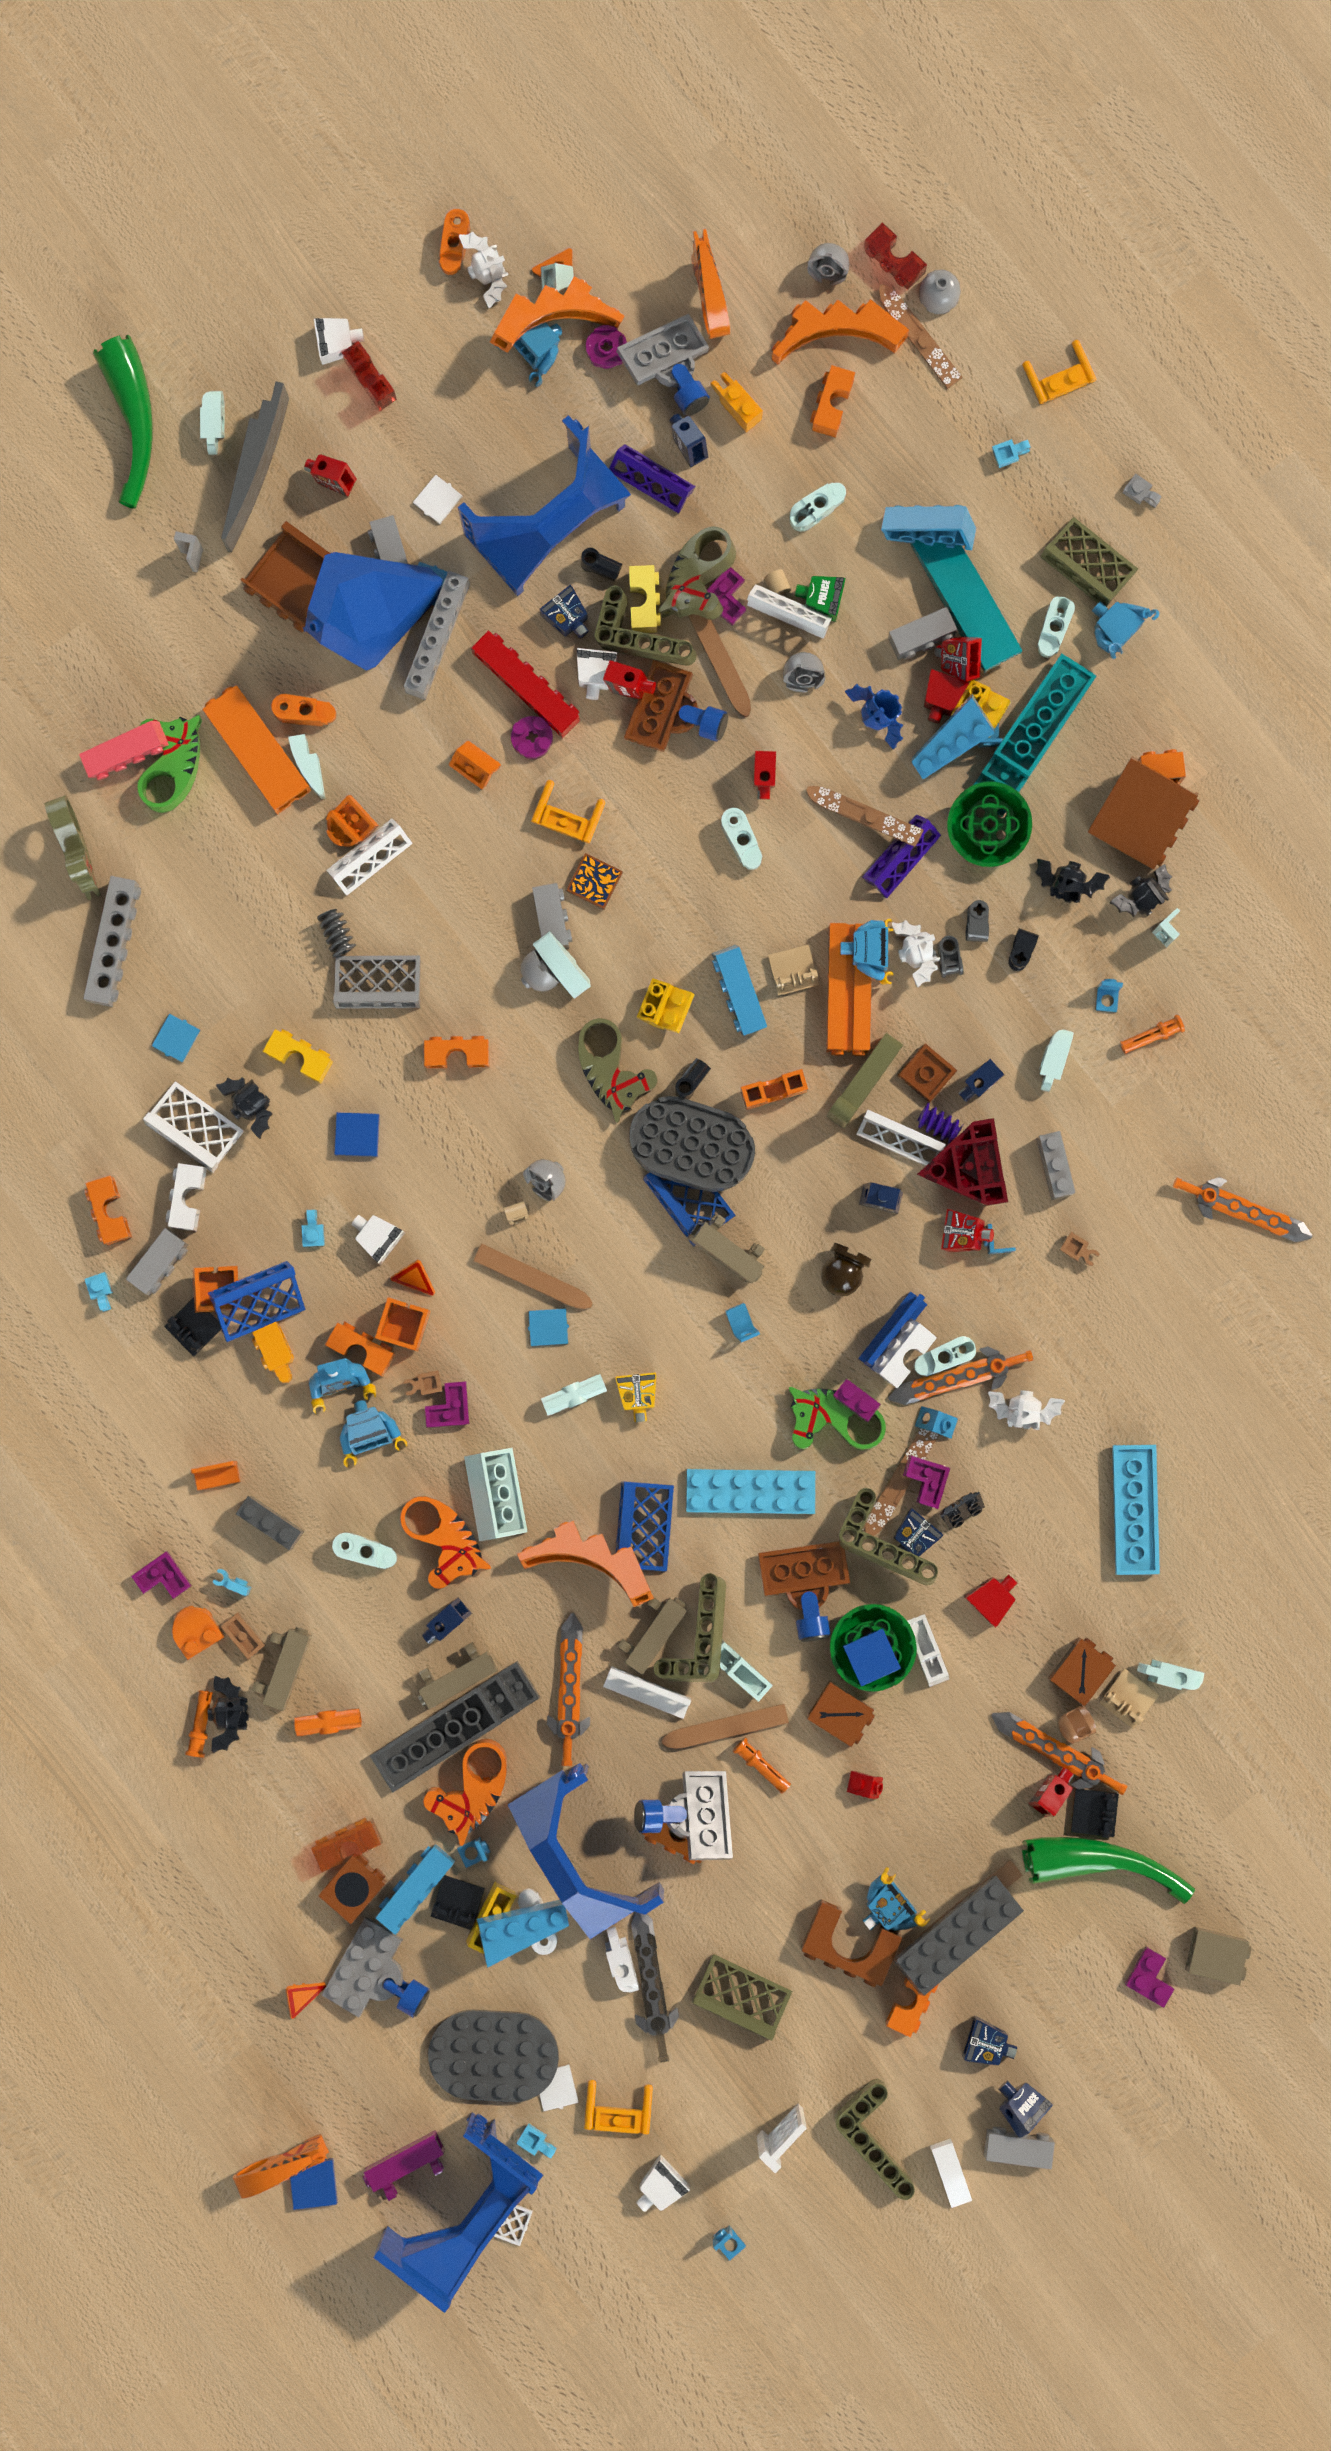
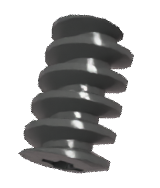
M337 909L328 910L317 917L318 921L322 922L320 924L321 929H326L323 935L328 937L326 943L331 945L329 950L334 953L332 957L343 955L356 947V944H349L353 936L345 935L350 931V928L342 927L347 921H340L344 913H337Z

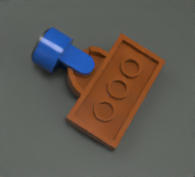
M653 660L647 679L656 682L655 691L653 694L644 692L643 698L638 699L624 738L625 740L664 752L671 733L681 734L688 732L694 726H700V737L718 742L725 733L728 714L724 710L708 706L706 710L698 708L694 697L687 693L693 677L692 672Z
M839 1541L758 1553L765 1597L786 1594L794 1608L803 1611L804 1619L796 1621L798 1639L801 1642L829 1638L831 1633L828 1616H820L819 1608L825 1603L829 1595V1587L850 1584L845 1549L840 1546Z

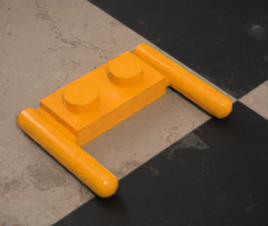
M1074 340L1072 347L1080 364L1046 377L1041 381H1038L1030 361L1023 362L1022 366L1040 404L1097 380L1079 340Z
M547 780L531 822L590 844L605 806V801L603 799L597 800L589 821L575 814L546 805L554 786L552 780Z
M589 2080L584 2129L649 2134L652 2085L647 2084L644 2086L642 2110L604 2106L595 2107L596 2081Z

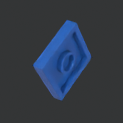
M337 1112L335 1155L378 1157L380 1115Z
M883 1628L843 1646L861 1686L901 1669Z
M333 2158L325 2159L324 2162L290 2178L294 2210L337 2205L338 2197Z

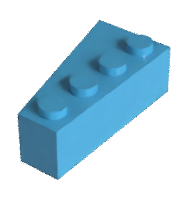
M896 505L885 508L881 530L886 539L890 541L914 543L915 540H919L925 545L930 546L937 542L946 544L947 548H955V545L965 546V550L972 551L976 526L966 506L935 505L933 507H923L915 505L913 507H903Z
M973 694L967 698L912 757L911 762L922 779H925L995 733L994 727Z
M733 945L712 953L714 959L712 964L715 972H719L721 989L723 992H726L729 999L726 1000L728 1009L734 1013L736 1020H733L736 1031H741V1034L745 1036L767 1028L740 947Z
M436 1844L432 1848L428 1846L420 1855L423 1860L418 1865L414 1863L406 1872L409 1877L404 1882L400 1880L392 1889L395 1892L390 1899L386 1897L378 1906L381 1910L376 1919L395 1935L455 1862L451 1856Z
M560 1900L477 1919L487 1968L569 1926L566 1908Z

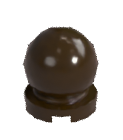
M834 1243L830 1249L834 1256L828 1259L822 1267V1284L832 1295L849 1296L862 1284V1268H869L872 1259L859 1252L855 1256L847 1252L848 1247L838 1243Z

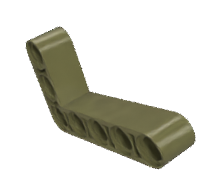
M613 585L606 590L594 635L602 649L689 666L695 662L697 654L688 641L622 629L621 626L628 602L627 596L617 585ZM621 595L620 599L612 601L614 596ZM610 615H615L613 620L607 621ZM604 635H610L608 640L602 641ZM624 639H630L626 645L621 644ZM644 643H650V645L647 648H641ZM670 646L667 652H661L663 647ZM690 650L687 656H681L683 651Z
M886 1033L846 1090L831 1107L827 1117L842 1128H845L901 1050L903 1044Z
M870 1488L861 1489L857 1493L840 1530L838 1539L840 1546L920 1584L932 1585L938 1575V1568L934 1563L863 1532L875 1506L876 1494ZM869 1496L872 1501L869 1504H864L860 1498ZM854 1515H860L863 1521L855 1523L851 1518ZM845 1534H851L853 1535L854 1540L852 1542H846L843 1539V1536ZM864 1543H871L874 1549L866 1551L862 1545ZM888 1551L894 1555V1558L886 1560L882 1554ZM908 1560L914 1566L911 1569H906L903 1567L902 1562ZM926 1569L931 1570L933 1577L925 1578L922 1575V1571Z
M707 1573L701 1578L694 1659H659L654 1664L656 1676L668 1681L713 1682L718 1678L726 1597V1582L724 1579L712 1573ZM716 1581L714 1588L711 1589L712 1582ZM714 1602L713 1608L709 1610V1605ZM712 1623V1629L708 1632V1625ZM710 1645V1651L706 1653V1647ZM669 1665V1671L665 1674V1668ZM689 1666L687 1674H684L685 1668ZM708 1666V1673L704 1675V1669Z
M873 2079L835 2114L836 2127L895 2195L901 2200H909L915 2192L913 2181L862 2124L888 2096L885 2083L880 2079ZM879 2086L883 2088V2092L879 2096L871 2093L874 2087ZM863 2101L867 2103V2107L862 2111L855 2108L858 2102ZM842 2117H849L851 2122L848 2125L844 2126L839 2123ZM863 2133L866 2137L864 2141L856 2142L854 2140L855 2135ZM872 2150L880 2151L879 2157L875 2159L870 2158L869 2153ZM891 2166L895 2168V2172L892 2175L884 2174V2169ZM902 2183L910 2185L909 2189L905 2192L898 2190Z

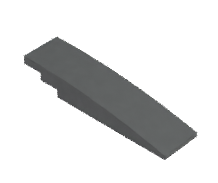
M275 381L271 401L262 400L258 419H249L221 537L228 552H232L248 521L264 483L280 436L289 402L285 385L281 382Z
M516 1661L376 1751L370 1757L393 1793L538 1700L540 1695L519 1662Z

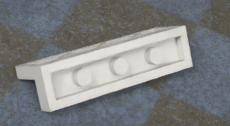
M756 584L747 598V606L821 638L825 637L832 619L830 616Z
M390 819L326 871L343 892L348 895L413 843L402 828L393 819ZM398 835H401L405 840L399 846H392L393 839ZM381 849L387 850L386 856L383 859H376L378 851ZM364 862L370 863L368 871L359 872L360 866ZM347 876H354L353 882L347 887L341 882Z
M867 1110L856 1134L925 1166L930 1162L923 1159L921 1151L930 1149L937 1152L936 1157L946 1145L870 1110ZM866 1122L874 1124L878 1133L871 1136L863 1133ZM887 1132L894 1133L897 1142L892 1144L885 1143L882 1134ZM880 1136V1139H881V1140H878V1139H876V1138H874V1137ZM910 1140L914 1142L917 1150L911 1153L905 1152L901 1143Z
M611 1666L603 1686L684 1719L688 1706L691 1703L690 1697Z

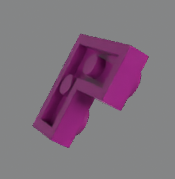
M730 567L718 577L707 591L714 593L723 606V612L720 616L733 626L746 612V608L732 596L742 586L745 579Z
M466 1381L445 1383L446 1405L425 1406L426 1428L470 1424Z
M909 1455L903 1476L922 1481L916 1502L936 1509L939 1508L950 1468Z
M168 1551L131 1576L143 1594L160 1582H162L173 1599L192 1587Z
M1146 1946L1125 1985L1164 2008L1174 1991L1172 1986L1156 1978L1166 1958Z

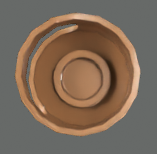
M1082 1705L1063 1714L1058 1720V1727L1062 1736L1070 1743H1078L1096 1733L1095 1722L1089 1711Z

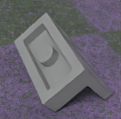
M176 531L174 536L175 543L181 553L187 554L186 560L192 571L198 572L203 548L197 536Z

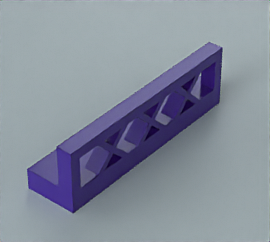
M626 444L616 451L609 467L615 476L678 514L681 512L687 497L695 489L693 484ZM618 460L625 463L628 471L621 472L615 468ZM634 473H642L645 482L639 483L636 481ZM657 482L660 484L663 492L656 493L653 491L651 483ZM675 493L682 497L678 505L671 502L669 494Z
M916 814L909 822V824L924 830L916 845L918 847L915 856L910 857V851L914 846L894 839L862 877L867 883L875 886L885 898L890 896L941 836L932 823L922 816ZM930 830L933 835L927 841H924V834ZM904 862L903 870L896 873L898 864ZM886 878H890V885L884 889L881 884Z

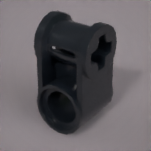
M1018 928L1008 960L1009 967L1012 970L1022 971L1025 969L1037 944L1038 934ZM1018 956L1021 957V964L1017 963L1016 958Z

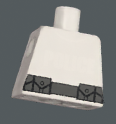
M314 319L322 365L352 356L354 354L352 343L364 341L362 328L350 330L348 319Z
M577 648L579 687L587 688V699L598 700L599 689H609L603 681V677L609 660L617 662V652Z
M358 1215L351 1224L360 1231L355 1239L380 1265L405 1234L403 1230L374 1215L369 1221Z
M660 2155L642 2179L640 2190L644 2195L636 2203L644 2212L653 2204L662 2211L690 2191V2184Z

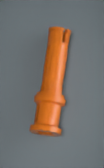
M1177 1014L1173 1019L1164 1023L1158 1022L1155 1028L1121 1041L1120 1046L1124 1054H1127L1156 1040H1167L1169 1036L1175 1033L1185 1032V1027L1180 1016Z
M199 1690L193 1731H190L188 1735L190 1742L185 1755L205 1757L203 1750L205 1740L208 1739V1735L205 1732L208 1721V1708H210L213 1692Z
M746 1737L743 1738L733 1749V1753H738L746 1761L747 1766H753L783 1794L790 1787L791 1783L762 1757L760 1750H755L747 1742L748 1739Z

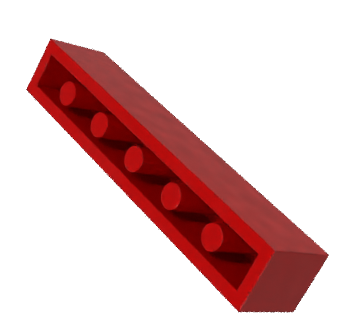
M488 630L471 647L472 654L530 709L543 718L563 739L580 722L578 715L580 712L572 704H566L563 701V695L555 689L553 691L549 688V682L540 675L538 677L533 672L534 668L527 661L523 663L518 658L519 654L512 647L508 649L503 644L504 640L497 633L492 634Z

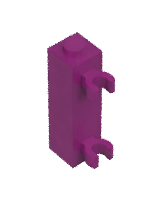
M436 2130L367 2166L363 2172V2180L368 2188L371 2187L373 2193L383 2188L388 2201L396 2198L398 2194L392 2182L427 2163H430L435 2176L442 2173L444 2166L439 2157L444 2155L445 2148Z

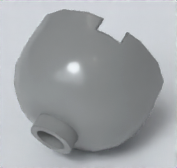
M834 243L820 244L810 255L807 268L808 273L820 283H822V279L831 281L829 285L841 284L845 281L849 270L848 254L843 248Z
M943 269L928 273L921 282L919 289L921 304L923 303L927 308L926 310L934 314L950 312L958 304L961 294L960 283L957 277L950 271Z
M800 652L791 656L786 661L783 669V681L786 683V687L796 692H808L807 688L814 687L818 689L825 681L822 661L816 655L807 652Z
M536 949L523 959L520 969L523 976L521 981L528 989L532 987L536 991L545 992L560 983Z
M537 1160L523 1172L527 1184L531 1181L535 1186L532 1190L546 1201H551L552 1199L554 1201L563 1192L566 1184L563 1167L558 1162H552L551 1160Z

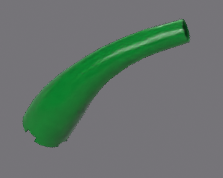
M119 335L101 343L102 349L99 352L97 349H94L93 356L132 433L133 453L128 482L123 484L118 502L128 508L136 509L144 488L151 459L153 441L152 407L139 353L130 335H126V339L123 340Z
M1039 1837L1023 1840L1022 1842L1023 1845L1027 1846L1026 1850H1022L1025 1872H1031L1032 1878H1029L1031 1884L1123 1869L1141 1874L1160 1883L1167 1888V1893L1183 1904H1186L1195 1892L1193 1886L1170 1869L1149 1857L1118 1845L1072 1837Z

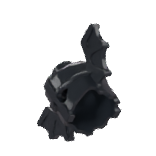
M1037 859L1038 868L1035 873L1042 880L1041 886H1050V896L1064 899L1066 903H1071L1072 901L1080 903L1082 894L1092 898L1096 891L1104 890L1106 881L1110 879L1108 874L1096 872L1092 879L1086 882L1087 875L1080 869L1081 864L1074 861H1069L1066 866L1058 867L1055 875H1053L1050 861Z
M1166 864L1154 871L1156 880L1154 878H1141L1138 876L1130 882L1132 887L1128 893V899L1119 894L1109 903L1116 906L1119 913L1128 912L1132 917H1135L1137 912L1142 915L1146 914L1149 916L1152 913L1151 909H1155L1157 904L1161 905L1165 900H1169L1166 893L1172 891L1169 886L1172 875L1167 872Z
M243 1077L239 1080L227 1078L225 1082L216 1084V1087L224 1096L234 1093L231 1097L233 1108L230 1111L238 1120L241 1117L249 1121L255 1119L251 1130L261 1139L263 1132L270 1129L268 1120L273 1113L266 1110L270 1106V1099L262 1092H259V1087L254 1084L253 1079L245 1084Z
M214 1676V1690L223 1693L227 1697L218 1698L213 1708H208V1721H213L218 1730H225L223 1734L212 1738V1753L219 1750L227 1751L232 1742L240 1740L237 1731L247 1730L248 1726L246 1723L249 1721V1715L246 1712L248 1710V1705L246 1704L248 1699L238 1696L241 1688L234 1686L229 1677L224 1679Z

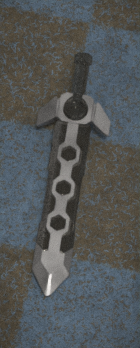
M636 1912L631 1926L647 2020L635 2014L636 2025L645 2033L649 2032L650 2035L656 2036L659 2054L658 2061L662 2063L669 2061L664 2034L670 2028H673L679 2018L678 2008H675L667 2016L653 1920L648 1914L644 1915Z

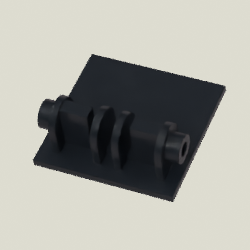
M194 1297L175 1316H171L167 1320L168 1323L164 1326L193 1357L222 1330L219 1321L210 1312L195 1313Z
M970 1492L962 1498L963 1502L961 1499L958 1500L960 1504L953 1503L954 1508L950 1505L942 1510L943 1513L940 1516L946 1522L949 1530L960 1527L964 1520L970 1516L975 1517L982 1512L985 1505L980 1492H974L973 1494Z
M1076 1788L1071 1832L1099 1835L1104 1838L1114 1837L1119 1794Z
M444 1875L430 1917L471 1930L485 1888Z

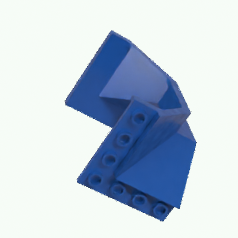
M569 415L562 422L567 429L568 448L578 458L576 477L572 484L536 514L531 516L481 517L474 514L465 502L458 506L465 537L517 597L524 592L523 585L558 543L596 512L615 504L616 509L620 512L625 508V499L631 495L591 449L589 426L583 430L580 422L577 419L572 420Z
M579 1763L569 1769L570 1771L567 1776L561 1770L509 1803L508 1807L530 1852L558 1898L589 1939H592L633 1912L645 1915L663 1904L664 1888L658 1882L638 1896L631 1897L589 1888L584 1884L557 1840V1830L564 1796L588 1781L586 1775L589 1766L587 1763L583 1766Z
M473 2112L467 2118L468 2122L463 2137L490 2157L493 2179L463 2221L457 2226L408 2238L400 2236L387 2226L382 2233L373 2257L444 2313L450 2307L454 2295L484 2248L516 2205L528 2193L532 2195L535 2192L538 2182L543 2177L542 2173L497 2139L495 2119L488 2125L485 2117L481 2114L475 2115Z

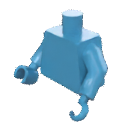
M546 322L539 324L527 331L513 345L534 370L538 368L537 372H532L529 376L530 382L534 377H539L535 384L536 387L542 384L541 376L549 371L559 352V336L562 335V329L557 323L550 327Z
M1100 601L1092 610L1100 618L1094 627L1097 645L1107 653H1110L1112 659H1116V652L1123 653L1121 647L1139 630L1145 621L1144 619L1155 614L1152 620H1156L1159 617V611L1157 609L1150 611L1146 607L1128 603L1120 604L1119 602H1116L1108 609Z

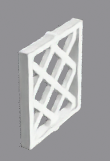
M516 2205L513 2209L515 2217L510 2219L507 2217L506 2221L501 2225L508 2224L510 2231L503 2234L501 2228H499L500 2234L496 2233L494 2237L520 2246L533 2210ZM516 2209H519L524 2212L518 2215ZM527 2214L526 2224H522L520 2217ZM517 2219L520 2226L513 2229L510 2222ZM522 2229L521 2238L517 2239L515 2232ZM512 2234L514 2240L506 2236Z

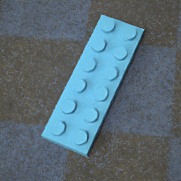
M1112 1445L1115 1575L1160 1574L1156 1445Z
M687 1469L686 1512L815 1514L816 1471Z

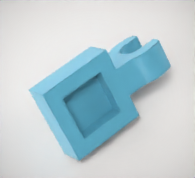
M1011 439L992 446V451L998 467L1001 468L1019 461L1018 455L1030 452L1031 446L1028 440L1014 445Z
M307 1210L308 1225H302L303 1247L325 1246L324 1224L317 1225V1210Z
M103 1272L84 1279L90 1298L92 1300L97 1299L100 1311L110 1310L111 1306L107 1295L113 1292L107 1273Z
M217 1570L218 1573L223 1575V1580L218 1581L214 1579L213 1583L215 1585L224 1586L244 1596L249 1595L252 1587L247 1585L248 1581L238 1577L235 1580L230 1579L226 1570Z
M529 2123L516 2143L534 2156L539 2150L547 2157L552 2158L557 2149L552 2144L544 2141L547 2136L545 2133Z

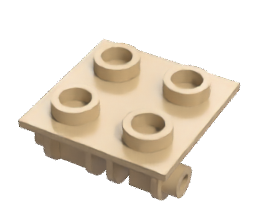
M809 945L768 955L778 996L819 985L818 973L814 967Z
M1124 1669L1099 1703L1134 1729L1137 1724L1140 1725L1143 1722V1716L1158 1698L1159 1694L1128 1670Z

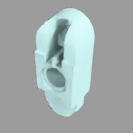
M223 391L206 392L202 398V407H200V438H207L208 455H217L218 438H225V402Z
M832 482L829 485L827 483L795 503L790 512L791 526L799 532L811 529L844 502L846 496L845 486L841 483ZM820 501L823 502L825 506L822 508H818L814 505V503ZM799 516L805 517L801 522L798 521Z
M1056 596L1048 607L1037 645L1040 655L1044 658H1050L1057 654L1074 613L1075 605L1066 597ZM1062 608L1064 613H1058L1057 609ZM1050 625H1057L1060 631H1052Z
M730 808L722 815V830L743 867L755 870L760 866L763 857L757 840L744 812L738 808ZM736 817L738 822L732 824L730 823V818ZM740 837H746L749 842L743 846L737 840Z
M1063 1029L1057 1031L1051 1037L1049 1044L1045 1048L1039 1068L1040 1074L1044 1075L1041 1090L1049 1092L1053 1080L1061 1079L1074 1032Z
M958 1337L918 1356L914 1363V1369L919 1375L929 1376L970 1361L976 1354L975 1344L969 1337ZM962 1345L966 1347L964 1354L959 1352V1347ZM942 1351L949 1355V1361L945 1364L938 1360V1355Z
M345 1532L339 1534L333 1541L332 1548L334 1553L346 1560L383 1569L392 1567L397 1562V1554L393 1548L353 1533ZM344 1541L349 1543V1548L347 1550H344L341 1547V1544ZM364 1546H369L372 1549V1555L369 1558L364 1557L361 1553Z
M1153 1659L1151 1665L1139 1663L1137 1668L1138 1672L1149 1675L1148 1681L1180 1690L1182 1688L1189 1690L1199 1688L1203 1683L1205 1674Z

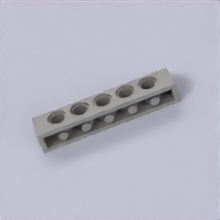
M448 570L404 684L407 694L426 700L470 586L468 577Z
M110 876L83 998L89 1003L113 1007V1002H116L118 999L119 991L116 989L118 981L121 982L123 977L122 961H125L127 958L128 950L125 949L126 943L130 941L132 936L130 925L131 921L135 920L137 909L134 907L136 900H139L141 895V888L135 880ZM121 897H127L126 904L119 906L118 900ZM117 917H122V924L114 926V920ZM117 937V945L110 947V939ZM113 958V965L105 967V960ZM104 978H108V986L105 988H101V980Z

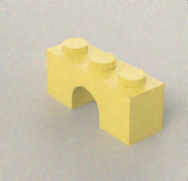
M654 565L629 566L630 593H641L647 599L642 606L631 607V628L633 631L643 633H657V626H661L660 613H656V605H660V593H655V585H659V572H654Z

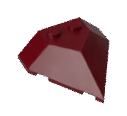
M994 1118L972 1122L916 1175L986 1206L1008 1203Z

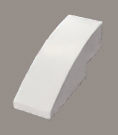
M925 1614L908 1620L916 1638V1654L929 1687L949 1680V1674Z
M951 2138L931 2145L930 2147L951 2208L972 2201Z

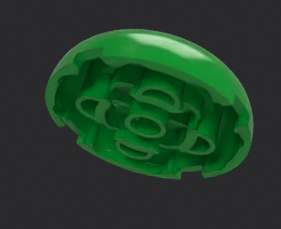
M992 781L981 782L964 790L953 802L947 820L948 835L954 849L968 862L982 867L1001 866L1019 856L1029 842L1033 826L1032 814L1024 797L1011 786ZM979 808L985 811V815L981 818L976 815V810ZM999 809L1006 811L1004 818L998 817L997 811ZM992 820L995 823L994 827L989 828L987 821ZM977 830L984 832L982 839L976 838L975 832ZM1003 830L1005 832L1004 839L997 838V831Z
M866 1604L850 1610L838 1621L831 1635L830 1655L835 1669L847 1683L864 1691H883L896 1686L909 1674L916 1658V1638L910 1624L896 1610L884 1605ZM864 1628H869L871 1633L883 1628L886 1636L891 1639L890 1645L901 1669L861 1686L843 1646L864 1637L862 1635Z

